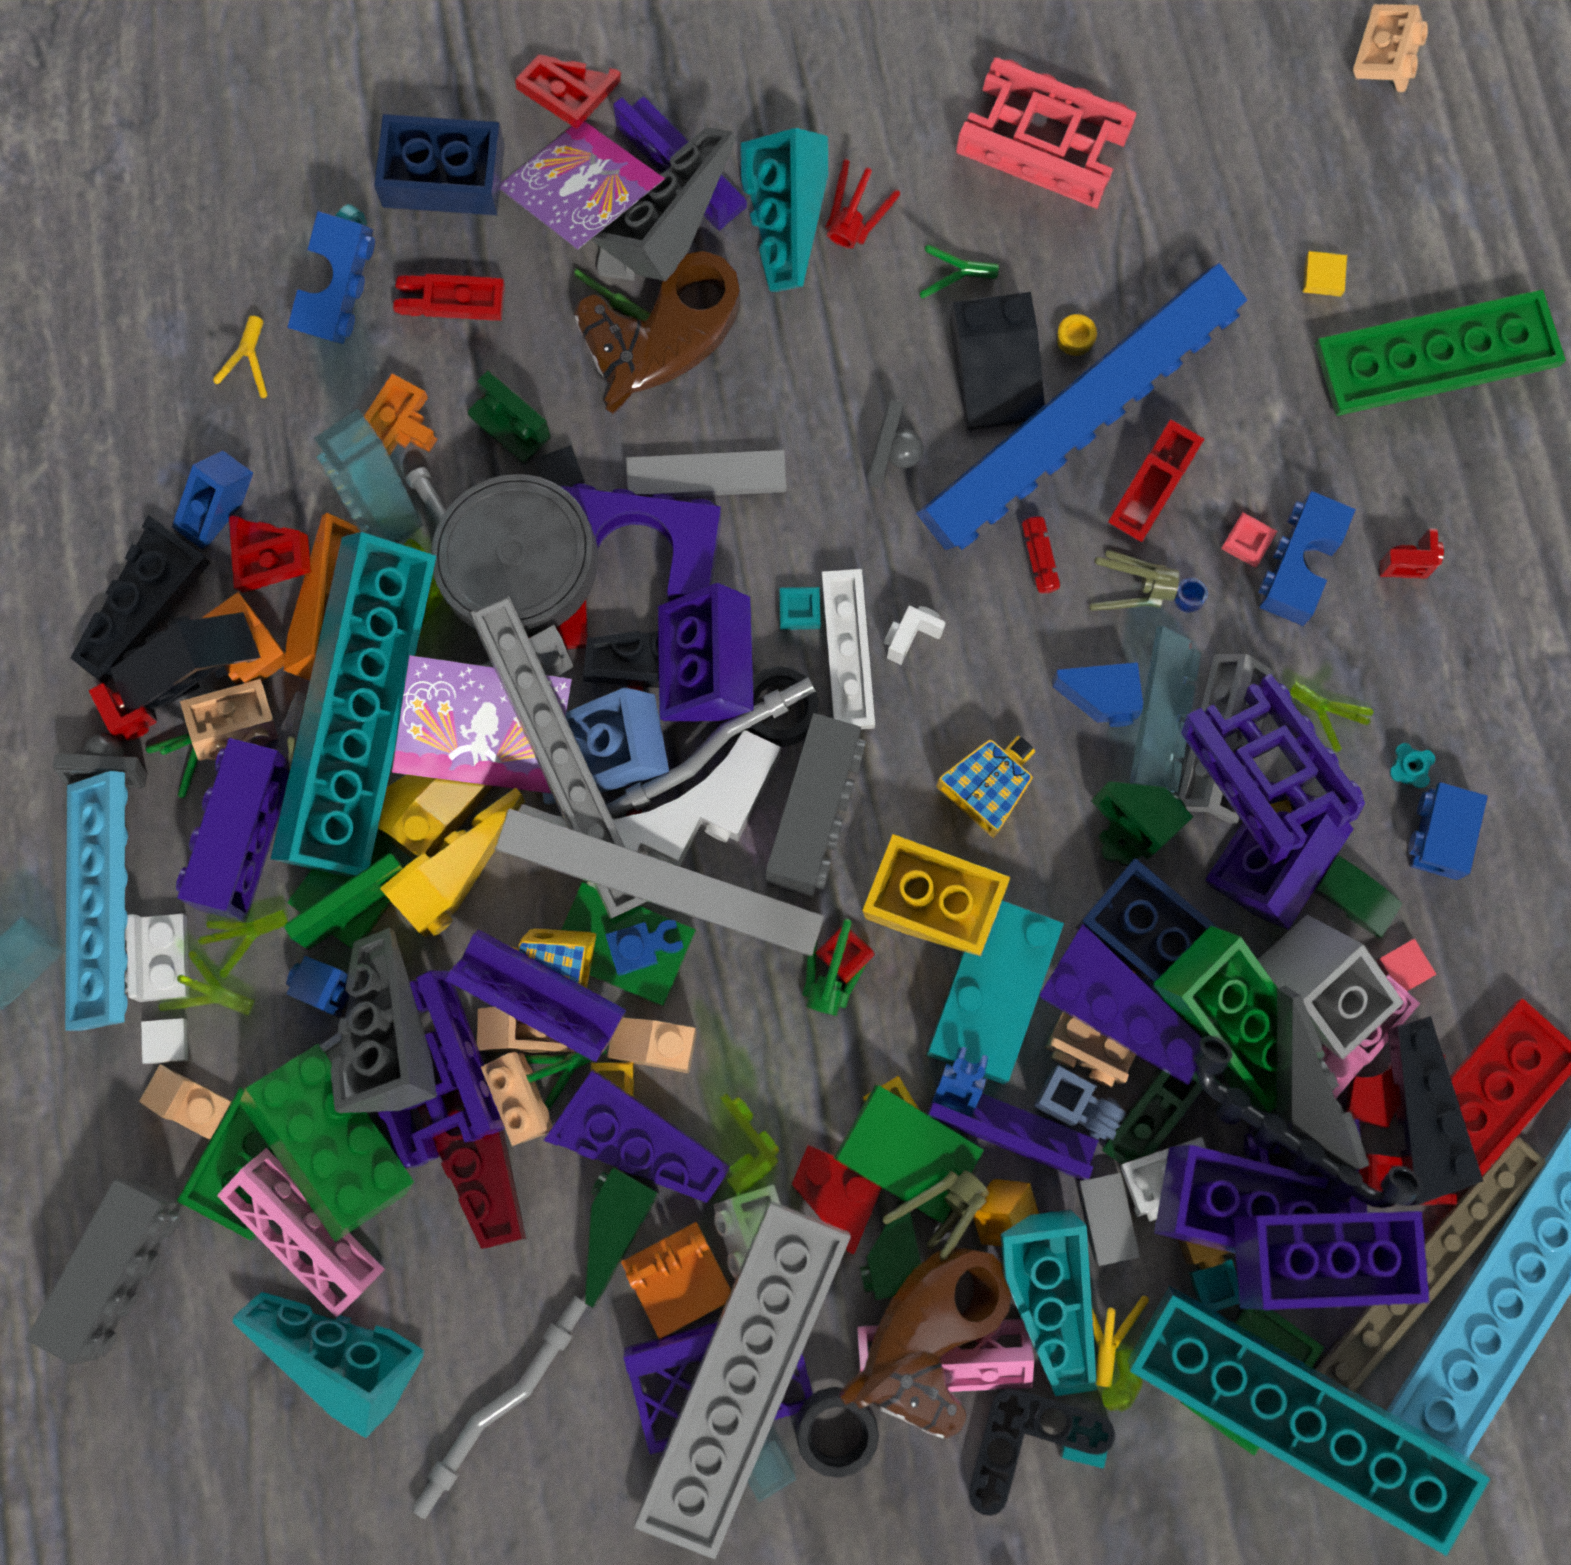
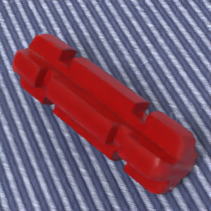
M1042 516L1030 517L1022 522L1024 537L1029 538L1026 546L1032 571L1034 574H1038V577L1034 578L1036 588L1040 594L1052 593L1060 589L1061 584L1058 572H1053V569L1056 568L1050 538L1044 535V533L1048 532L1046 522Z

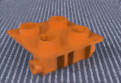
M697 1222L621 1261L626 1271L625 1275L632 1289L635 1290L659 1339L725 1305L731 1292Z

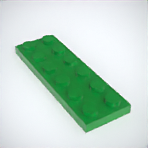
M1543 289L1318 338L1315 343L1336 416L1561 367L1566 361Z

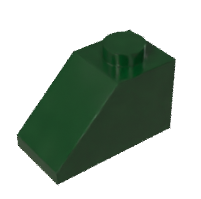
M1109 781L1091 800L1102 814L1147 860L1194 817L1179 797L1172 795L1166 787Z
M910 1212L889 1224H885L865 1256L867 1266L859 1267L865 1293L873 1291L875 1300L895 1296L908 1276L921 1264Z

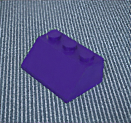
M717 582L658 606L660 720L725 721L753 711L750 596Z
M1306 794L1311 802L1318 799L1315 796ZM1284 796L1283 798H1281V799H1279V800H1277V801H1275V802H1273V803L1280 802V801H1283V800H1286V799H1287L1288 801H1290V800L1287 798V796ZM1290 802L1293 811H1295V810H1296L1295 807H1294V806L1292 805V803ZM1280 811L1276 814L1282 821L1283 817L1289 814V812ZM1323 812L1300 825L1308 836L1303 847L1297 850H1290L1287 858L1272 864L1245 824L1242 823L1205 881L1256 917L1289 930L1350 836L1353 827L1346 821L1344 825L1337 828L1328 814Z

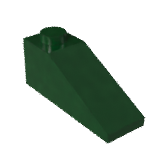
M1158 1067L1126 1113L1124 1120L1119 1123L1120 1128L1116 1129L1114 1139H1108L1102 1151L1121 1165L1153 1154L1203 1090L1197 1078V1071L1188 1085Z
M612 1168L609 1174L602 1171L590 1192L596 1198L591 1205L585 1304L591 1308L596 1307L659 1195L658 1192L616 1168Z

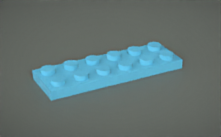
M108 771L67 785L65 1031H83L125 1022V1012L128 1005L125 993V970L128 964V957L125 951V928L128 922V915L125 910V887L128 881V873L125 868V846L128 840V832L125 827V805L128 800V791L125 787L124 772Z

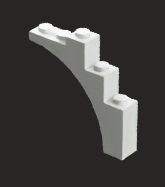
M744 730L728 756L704 781L680 798L649 812L612 819L625 848L638 853H642L645 850L648 852L647 856L680 867L701 824L706 826L705 832L720 841L727 842L729 838L739 841L781 757V747ZM522 804L519 810L521 813L568 828L563 816L552 815ZM587 881L588 885L596 888L594 883Z

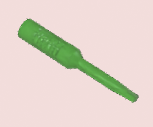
M578 269L574 271L575 277L609 299L611 306L626 316L643 321L647 320L650 316L648 311L621 293H612Z

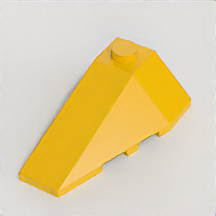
M407 774L386 788L377 832L413 860L423 853L428 857H433L439 853V848L444 843V838L460 828L493 786Z
M514 788L479 813L471 822L473 826L468 832L465 830L452 832L444 838V843L439 848V853L433 857H428L423 853L380 888L422 936L427 937L430 933L436 936L453 922L450 916L459 909L495 851L494 848L507 810L512 809L519 812L522 804L526 802L517 788Z

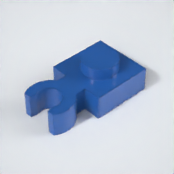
M664 921L652 933L648 932L644 922L605 934L618 976L658 964L655 955L657 951L677 953L684 948L682 941L669 944L664 940V934L668 930L677 928L676 921Z
M961 1047L956 1053L953 1066L946 1064L935 1090L932 1103H937L972 1117L985 1086L986 1078H983L988 1064V1056L982 1055L978 1063H969L964 1058L967 1048Z

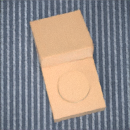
M161 1064L139 1100L141 1104L160 1117L173 1120L211 1140L232 1102Z

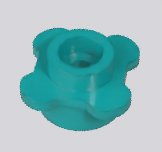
M1408 743L1400 744L1395 749L1397 758L1394 760L1389 771L1391 778L1403 784H1413L1418 789L1426 787L1430 782L1428 777L1430 766L1435 763L1434 754L1430 750L1419 751L1412 749ZM1410 762L1415 763V769L1409 767Z

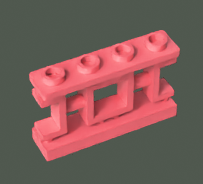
M994 57L990 71L987 73L984 81L983 92L998 98L988 119L972 112L969 113L967 122H964L959 133L956 153L1098 209L1113 168L1097 162L1106 140L1122 147L1125 146L1137 113L1120 102H1109L1094 96L1087 89L1074 88L1058 82L1056 78L1049 74H1038L1025 69L1016 61ZM1010 92L1030 99L1025 112L1006 105ZM1035 112L1069 125L1060 147L1026 134ZM999 119L1018 126L1013 140L994 133ZM1081 119L1102 127L1097 140L1077 133ZM1070 147L1090 155L1085 168L1064 160Z

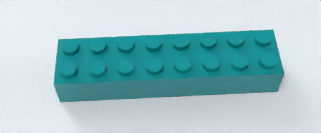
M363 532L342 537L271 860L346 877H355L370 866L397 742L409 655L415 656L436 555Z
M1170 1285L1127 1360L1129 1371L1446 1557L1490 1481V1477L1480 1464Z

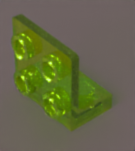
M725 1093L719 1098L721 1107L758 1154L756 1158H753L748 1153L729 1168L732 1176L727 1180V1184L736 1196H740L778 1166L779 1161L775 1156L779 1154L780 1149L765 1130L758 1134L749 1122L753 1120L754 1115L739 1096L732 1100Z

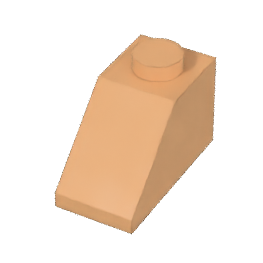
M496 1007L478 1009L477 1047L479 1051L503 1053L574 1052L571 1048Z
M622 1018L610 1041L607 1058L689 1073L697 1031L693 1027L655 1020Z

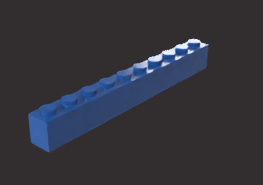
M1220 263L1205 270L916 513L944 550L956 546L960 550L964 549L979 537L976 529L983 523L988 521L992 525L1009 511L1006 504L1015 496L1021 500L1038 487L1035 480L1046 471L1048 475H1051L1060 469L1068 461L1064 455L1073 447L1079 451L1097 437L1094 430L1103 422L1106 426H1109L1126 412L1122 406L1131 398L1135 402L1139 401L1155 388L1151 382L1156 377L1162 374L1165 378L1183 364L1180 359L1182 355L1188 350L1194 354L1209 343L1212 338L1208 333L1217 326L1222 330L1240 316L1237 309L1248 301Z

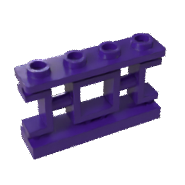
M1268 674L1262 678L1259 685L1254 683L1248 686L1244 699L1250 708L1227 720L1222 717L1214 704L1207 707L1205 712L1202 708H1199L1187 714L1181 735L1272 864H1275L1287 858L1290 850H1297L1303 847L1308 836L1300 826L1301 824L1326 812L1336 827L1339 828L1346 821L1351 823L1359 817L1365 801L1360 787L1354 781L1349 780L1339 767V761L1335 753L1330 748H1325L1317 737L1311 720L1307 716L1301 715L1292 703V697L1288 689L1283 684L1278 683L1272 674ZM1269 713L1279 728L1263 735L1255 723L1267 717ZM1240 731L1249 744L1237 749L1234 754L1224 738ZM1279 746L1297 773L1271 785L1253 759ZM1316 778L1327 794L1311 802L1302 787L1313 782ZM1287 796L1296 810L1285 815L1281 821L1270 804Z
M430 970L416 977L417 981L410 982L419 1015L429 1011L437 1031L425 1035L442 1083L435 1086L437 1097L400 1111H378L380 1118L387 1124L392 1138L391 1149L405 1169L421 1167L428 1164V1161L439 1158L433 1137L459 1126L465 1142L477 1141L485 1135L495 1134L505 1129L481 1067L484 1066V1062L454 984L446 981L449 971ZM458 1089L466 1111L458 1112L449 1117L442 1096ZM426 1104L433 1124L417 1131L410 1110Z

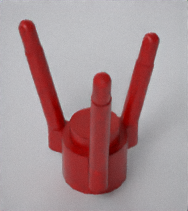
M844 159L831 214L825 228L828 230L826 235L832 242L841 247L852 249L856 242L861 245L865 243L869 232L899 198L900 191L895 190L864 225L862 223L864 217L856 209L872 173L871 168L867 167L858 182L849 206L843 207L840 212L850 161Z

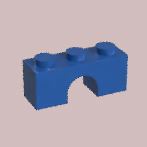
M317 211L308 250L325 256L329 260L333 269V278L330 285L319 293H309L297 289L287 328L344 344L345 337H349L354 328L355 316L352 314L355 299H359L364 290L365 277L362 275L365 261L371 258L374 251L375 238L372 237L374 229L360 223Z
M1310 491L1303 502H1295L1287 519V523L1293 525L1289 536H1281L1272 556L1278 560L1274 572H1266L1259 587L1258 593L1264 595L1259 608L1301 626H1304L1315 612L1327 579L1317 576L1308 570L1303 560V553L1315 550L1333 556L1343 543L1356 509L1313 491Z

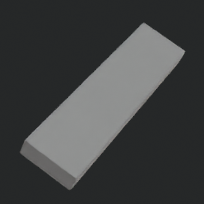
M784 450L626 457L627 489L634 492L637 496L651 497L653 494H666L674 498L786 492Z

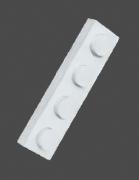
M862 569L822 572L821 577L833 719L861 726V729H874L875 716Z

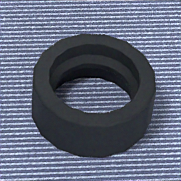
M776 666L762 670L753 677V706L757 705V699L760 694L769 686L776 684L792 686L807 678V676L790 667ZM817 692L803 698V716L793 727L784 730L772 729L760 721L747 729L750 733L780 747L799 743L806 738L813 713L818 714L819 699Z
M840 1387L818 1390L807 1398L797 1413L794 1428L800 1455L808 1466L823 1476L835 1478L856 1474L867 1466L877 1450L879 1439L876 1418L870 1406L859 1409L855 1402L845 1405L839 1397V1393L843 1389ZM842 1407L855 1413L860 1420L862 1427L861 1440L856 1448L848 1454L837 1457L826 1456L818 1451L812 1442V1424L816 1417L824 1410Z

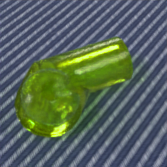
M1134 1348L1115 1352L1120 1377L1114 1387H1109L1102 1393L1103 1404L1109 1411L1119 1410L1124 1412L1130 1409L1142 1389V1378L1130 1372L1128 1366V1359Z

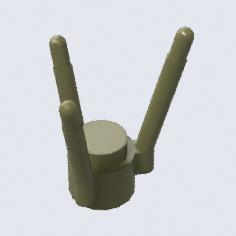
M1112 550L1105 552V556L1111 559L1102 557L1094 559L1097 565L1141 576V592L1148 593V596L1091 603L1089 605L1091 611L1142 606L1161 608L1163 600L1173 601L1175 599L1179 584V570L1152 564Z
M966 1170L959 1177L951 1171L941 1182L885 1215L883 1222L885 1224L891 1223L947 1189L948 1194L944 1197V1200L953 1211L927 1242V1248L933 1249L958 1218L962 1216L939 1255L941 1260H946L976 1212L986 1203L985 1198L989 1195L982 1182Z

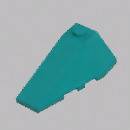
M792 128L741 142V182L744 193L750 194L754 211L750 213L752 225L759 228L762 240L759 252L771 292L799 288L804 285L829 175L828 136L800 128Z
M1071 1209L1029 1215L1001 1234L1004 1278L1054 1395L1062 1396L1097 1390V1385L1095 1384L1096 1366L1087 1225Z
M265 1292L259 1293L236 1313L232 1321L331 1417L364 1438L394 1410L424 1356L422 1348L391 1329L377 1325L374 1330L351 1324L350 1317L339 1315L336 1319L322 1316L312 1313L311 1306Z

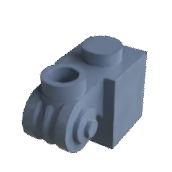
M1060 1066L1051 1070L1033 1107L1068 1126L1080 1123L1090 1131V1136L1104 1140L1106 1138L1114 1139L1116 1129L1120 1128V1121H1123L1126 1116V1112L1121 1109L1122 1107L1117 1104L1116 1100L1110 1097L1107 1100L1102 1098L1100 1100L1092 1096L1096 1088L1094 1084Z

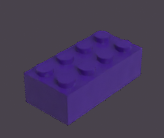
M229 738L226 748H221L215 762V771L218 772L213 788L209 787L204 795L202 810L205 814L201 826L196 827L191 835L189 850L192 851L188 866L183 867L178 875L176 890L179 892L177 897L179 900L199 911L246 923L280 817L290 767L289 761L278 750Z
M1190 1144L1169 1147L1154 1233L1236 1253L1234 1217L1346 1213L1348 1202H1338L1329 1195L1326 1186L1330 1180L1311 1175L1302 1176L1292 1170Z
M1422 1211L1234 1217L1240 1308L1268 1310L1430 1303Z

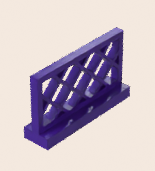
M718 1322L624 1348L623 1359L627 1374L630 1377L650 1455L664 1451L669 1439L667 1437L656 1441L652 1427L653 1422L660 1410L675 1419L678 1418L680 1412L664 1403L675 1384L690 1390L692 1384L680 1376L687 1363L697 1360L702 1361ZM801 1354L797 1364L799 1375L794 1372L792 1379L802 1384L805 1399L789 1404L782 1401L774 1420L797 1414L804 1401L813 1395L803 1354ZM679 1366L675 1374L667 1370L668 1368ZM657 1372L671 1381L660 1400H657L643 1392L640 1376ZM646 1402L655 1407L650 1416Z

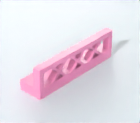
M267 1148L244 1166L217 1195L336 1318L385 1270L350 1233L334 1242L284 1167ZM239 1185L252 1197L253 1205L247 1204L235 1192ZM268 1220H274L282 1228L283 1235L276 1234L270 1228ZM298 1250L305 1251L312 1259L313 1266L307 1265L299 1257ZM328 1281L335 1282L347 1296L341 1300L329 1288Z
M1022 1319L1003 1320L996 1331L976 1339L975 1341L979 1344L974 1349L962 1350L959 1347H955L941 1356V1363L949 1392L1032 1388L1034 1356L1031 1339ZM878 1326L857 1327L860 1372L865 1369L869 1355L867 1341H873ZM1001 1335H1020L1021 1347L1005 1348L997 1343L996 1340Z

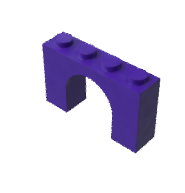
M574 484L573 487L562 486L582 507L595 535L598 548L611 532L628 525L651 527L668 540L673 549L667 590L668 602L712 585L722 521L721 506H714L713 502L705 499H693L691 502L676 501L672 496L666 494H653L651 497L637 496L634 492L627 489H614L612 492L596 490L595 487L587 484Z

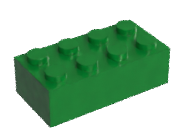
M1210 926L1153 985L1171 1009L1201 1038L1213 1036L1221 1039L1230 1047L1232 1059L1220 1074L1231 1088H1238L1244 1091L1250 1098V1104L1270 1113L1276 1107L1278 987L1240 936ZM1323 1050L1316 1053L1317 1057L1321 1059L1326 1055Z
M319 1044L246 1087L240 1105L334 1242H336L404 1197L414 1184V1180L366 1112L339 1113L335 1111L331 1079L332 1063Z

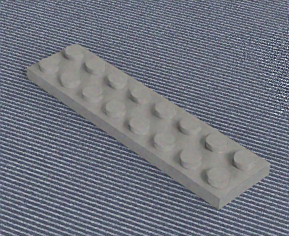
M769 1200L634 1520L635 1529L712 1559L716 1558L851 1238L849 1232Z

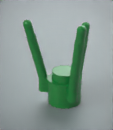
M850 919L843 921L826 978L818 976L817 983H815L817 941L812 956L807 955L806 982L802 992V996L808 997L805 1005L806 1008L832 1016H837L840 1007L846 1009L849 996L866 967L865 965L840 991L842 983L835 980L852 924Z

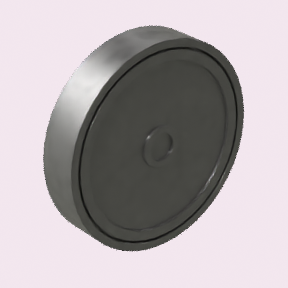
M513 474L498 476L480 482L465 491L449 506L436 528L431 547V554L437 556L433 571L436 584L452 610L461 620L476 629L469 615L470 612L509 596L528 637L535 636L553 625L556 628L568 620L588 597L598 569L596 538L582 507L562 487L532 475Z

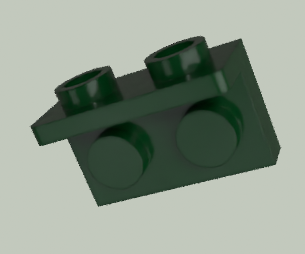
M487 370L477 380L482 396L467 411V414L472 421L522 464H526L551 438L547 421Z

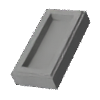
M1121 1173L1078 1181L1096 1266L1140 1258Z

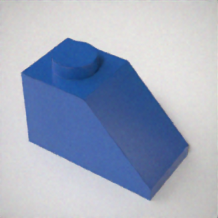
M223 450L193 464L172 528L202 550L208 547L227 524L229 517L233 516L243 504L253 472Z
M1138 662L1056 670L1052 678L1053 688L1097 723L1109 722L1110 727L1128 726L1133 724V720L1138 719L1144 710Z
M304 956L301 964L295 963L289 972L286 985L290 987L286 994L340 1018L349 1000V994L345 991L348 974L335 967Z

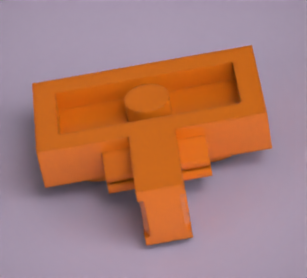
M392 373L350 436L353 444L384 461L388 460L397 444L406 448L409 442H411L415 446L430 452L438 439L434 436L433 430L422 425L424 418L418 413L428 399L426 392Z

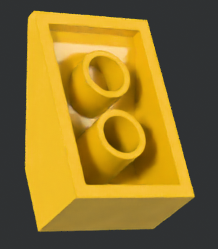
M892 834L862 912L866 920L898 932L981 956L1011 878Z

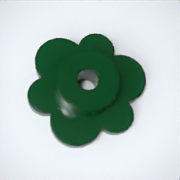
M1112 823L1109 825L1108 830L1102 831L1099 836L1100 842L1104 844L1101 850L1102 856L1109 862L1118 860L1121 865L1128 866L1133 859L1143 856Z

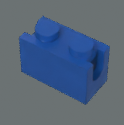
M1441 782L1436 785V789L1430 788L1427 792L1424 791L1417 806V815L1422 816L1419 829L1412 833L1408 845V854H1412L1410 867L1454 880H1459L1469 875L1488 795Z

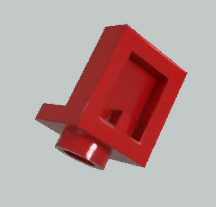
M1428 529L1419 539V550L1414 545H1398L1390 549L1379 562L1380 577L1427 579L1442 564L1444 558L1443 542H1438V529Z
M104 683L88 690L108 731L120 741L138 739L149 731L148 727L157 723L154 715L145 707H140L127 714L119 691L113 692Z

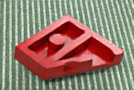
M238 516L229 517L234 589L245 593L311 573L308 535L291 528H278L269 523L247 521Z

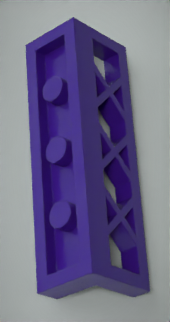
M645 96L632 106L621 97L613 104L616 127L661 173L665 172L672 166L670 158L689 141ZM721 175L704 213V217L720 231L747 208V200Z
M479 929L473 934L462 958L450 969L446 981L594 1062L599 1059L609 1045L626 1012L624 1008Z
M983 1093L972 1117L931 1101L927 1115L941 1124L1079 1180L1090 1178L1093 1170L1090 1163L1099 1141L1097 1139Z

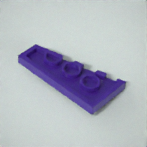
M1082 924L1039 994L1040 998L1189 1085L1198 1066L1193 1059V1052L1202 1038Z
M594 1069L543 1140L575 1151L577 1154L590 1159H596L615 1166L619 1170L632 1175L636 1174L654 1181L656 1184L706 1203L731 1169L729 1163Z

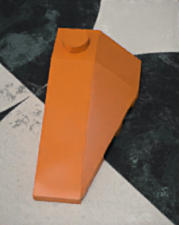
M329 513L322 515L310 555L311 573L304 576L287 634L284 671L309 681L311 679L341 539L344 536L361 532L360 527Z

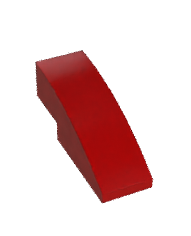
M1170 419L1108 520V523L1143 542L1205 439Z

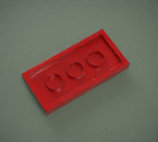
M1523 998L1518 999L1450 1075L1482 1176L1571 1075V1041Z

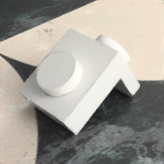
M909 606L901 624L893 622L884 641V644L890 646L887 659L902 665L918 630L940 639L946 622L941 620L940 615L932 609L919 606L916 609Z

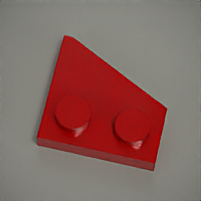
M538 54L515 79V89L572 127L578 129L621 82V72L613 68H609L608 74L586 70V63L576 61L563 62L555 57Z
M808 1145L791 1185L822 1222L850 1233L851 1238L846 1251L854 1255L882 1188L833 1159V1155Z

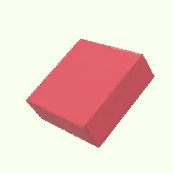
M1242 512L1221 549L1256 568L1278 531Z
M1415 939L1376 960L1384 975L1392 977L1406 991L1437 975Z

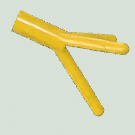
M257 316L248 317L238 349L213 378L215 384L221 383L243 356H247L259 396L261 398L267 397V391L255 353V347L264 324L261 318Z
M1144 1295L1140 1298L1114 1336L1115 1309L1111 1307L1107 1309L1103 1335L1092 1308L1093 1334L1098 1344L1096 1385L1103 1387L1112 1386L1116 1348L1148 1304L1149 1298Z

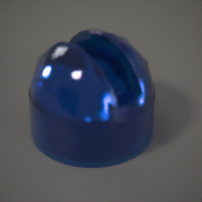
M1196 578L1181 580L1174 599L1176 607L1186 613H1193L1201 609L1208 598L1207 586Z

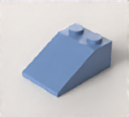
M624 687L566 712L565 718L600 793L632 786L669 772L655 694ZM542 792L544 804L556 803L553 794Z

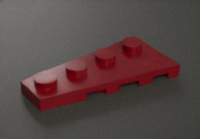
M458 1089L442 1096L449 1117L458 1112L466 1111ZM426 1104L418 1107L417 1110L424 1122L422 1124L423 1128L432 1125L433 1122ZM457 1126L433 1137L436 1149L442 1160L440 1164L447 1178L451 1179L459 1196V1204L480 1248L486 1249L526 1239L504 1131L501 1130L495 1134L485 1135L477 1141L465 1142L460 1128Z

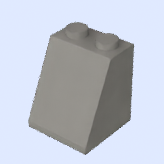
M1309 915L1302 918L1258 959L1278 988L1287 986L1301 995L1320 1042L1342 1060L1404 1003L1362 943Z

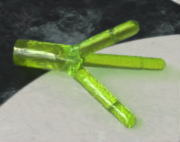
M1296 681L1289 691L1292 697L1317 713L1335 752L1341 751V745L1326 711L1363 725L1371 723L1370 718L1363 715L1372 716L1374 714L1372 708L1329 701L1299 681Z
M283 910L249 923L209 920L206 923L207 928L226 931L201 936L198 938V943L204 945L247 935L220 971V977L225 978L257 937L284 927L288 921Z
M190 951L188 957L210 986L184 975H178L177 981L207 996L164 1002L158 1005L160 1011L217 1003L249 1016L255 1000L223 988L197 953Z

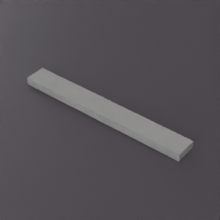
M505 597L470 612L469 615L568 829L625 848L510 597ZM594 884L609 918H613L647 902Z
M512 809L507 810L494 848L496 851L808 956L813 954L824 919L823 915Z

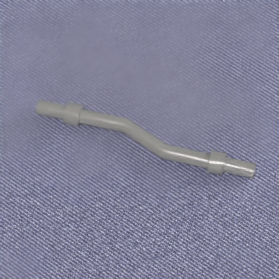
M809 677L781 692L776 689L763 696L764 701L755 705L753 711L733 717L720 724L681 765L644 785L642 782H639L626 789L627 794L606 805L611 818L615 819L633 808L638 811L651 804L652 798L693 777L732 736L771 715L774 718L789 711L788 706L816 692Z
M575 1295L573 1296L557 1323H551L542 1337L545 1340L519 1382L471 1416L442 1462L437 1461L427 1476L430 1481L411 1509L416 1515L426 1519L443 1491L450 1490L459 1476L456 1471L483 1429L531 1395L558 1351H564L573 1336L570 1332L588 1306L585 1304V1301Z

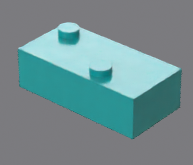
M1002 900L982 955L977 956L962 951L925 1056L953 1066L958 1049L964 1047L967 1048L964 1058L969 1063H978L982 1055L988 1056L984 1078L1003 1085L1009 1082L1064 923Z

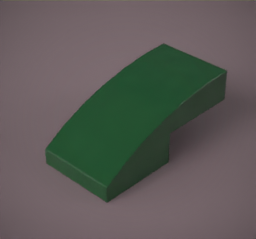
M1339 855L1335 857L1313 891L1345 911L1346 918L1378 938L1383 937L1403 904L1376 880Z

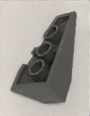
M704 128L670 158L672 166L660 174L665 179L591 238L593 242L636 274L666 281L675 272L678 264L689 251L736 141L735 133L727 130Z
M388 928L353 943L345 991L349 994L346 1017L340 1018L338 1032L342 1034L338 1057H333L331 1066L335 1111L339 1113L400 1111L437 1097L432 1057L395 931Z
M1287 986L1277 988L1276 1115L1283 1118L1287 1124V1129L1302 1140L1311 1139L1318 1142L1323 1147L1325 1156L1338 1165H1349L1355 1169L1369 1166L1351 1112H1343L1332 1092L1335 1088L1339 1087L1334 1073L1330 1072L1323 1059L1317 1057L1316 1053L1322 1050V1044L1301 995ZM1278 1144L1286 1161H1289L1292 1153Z

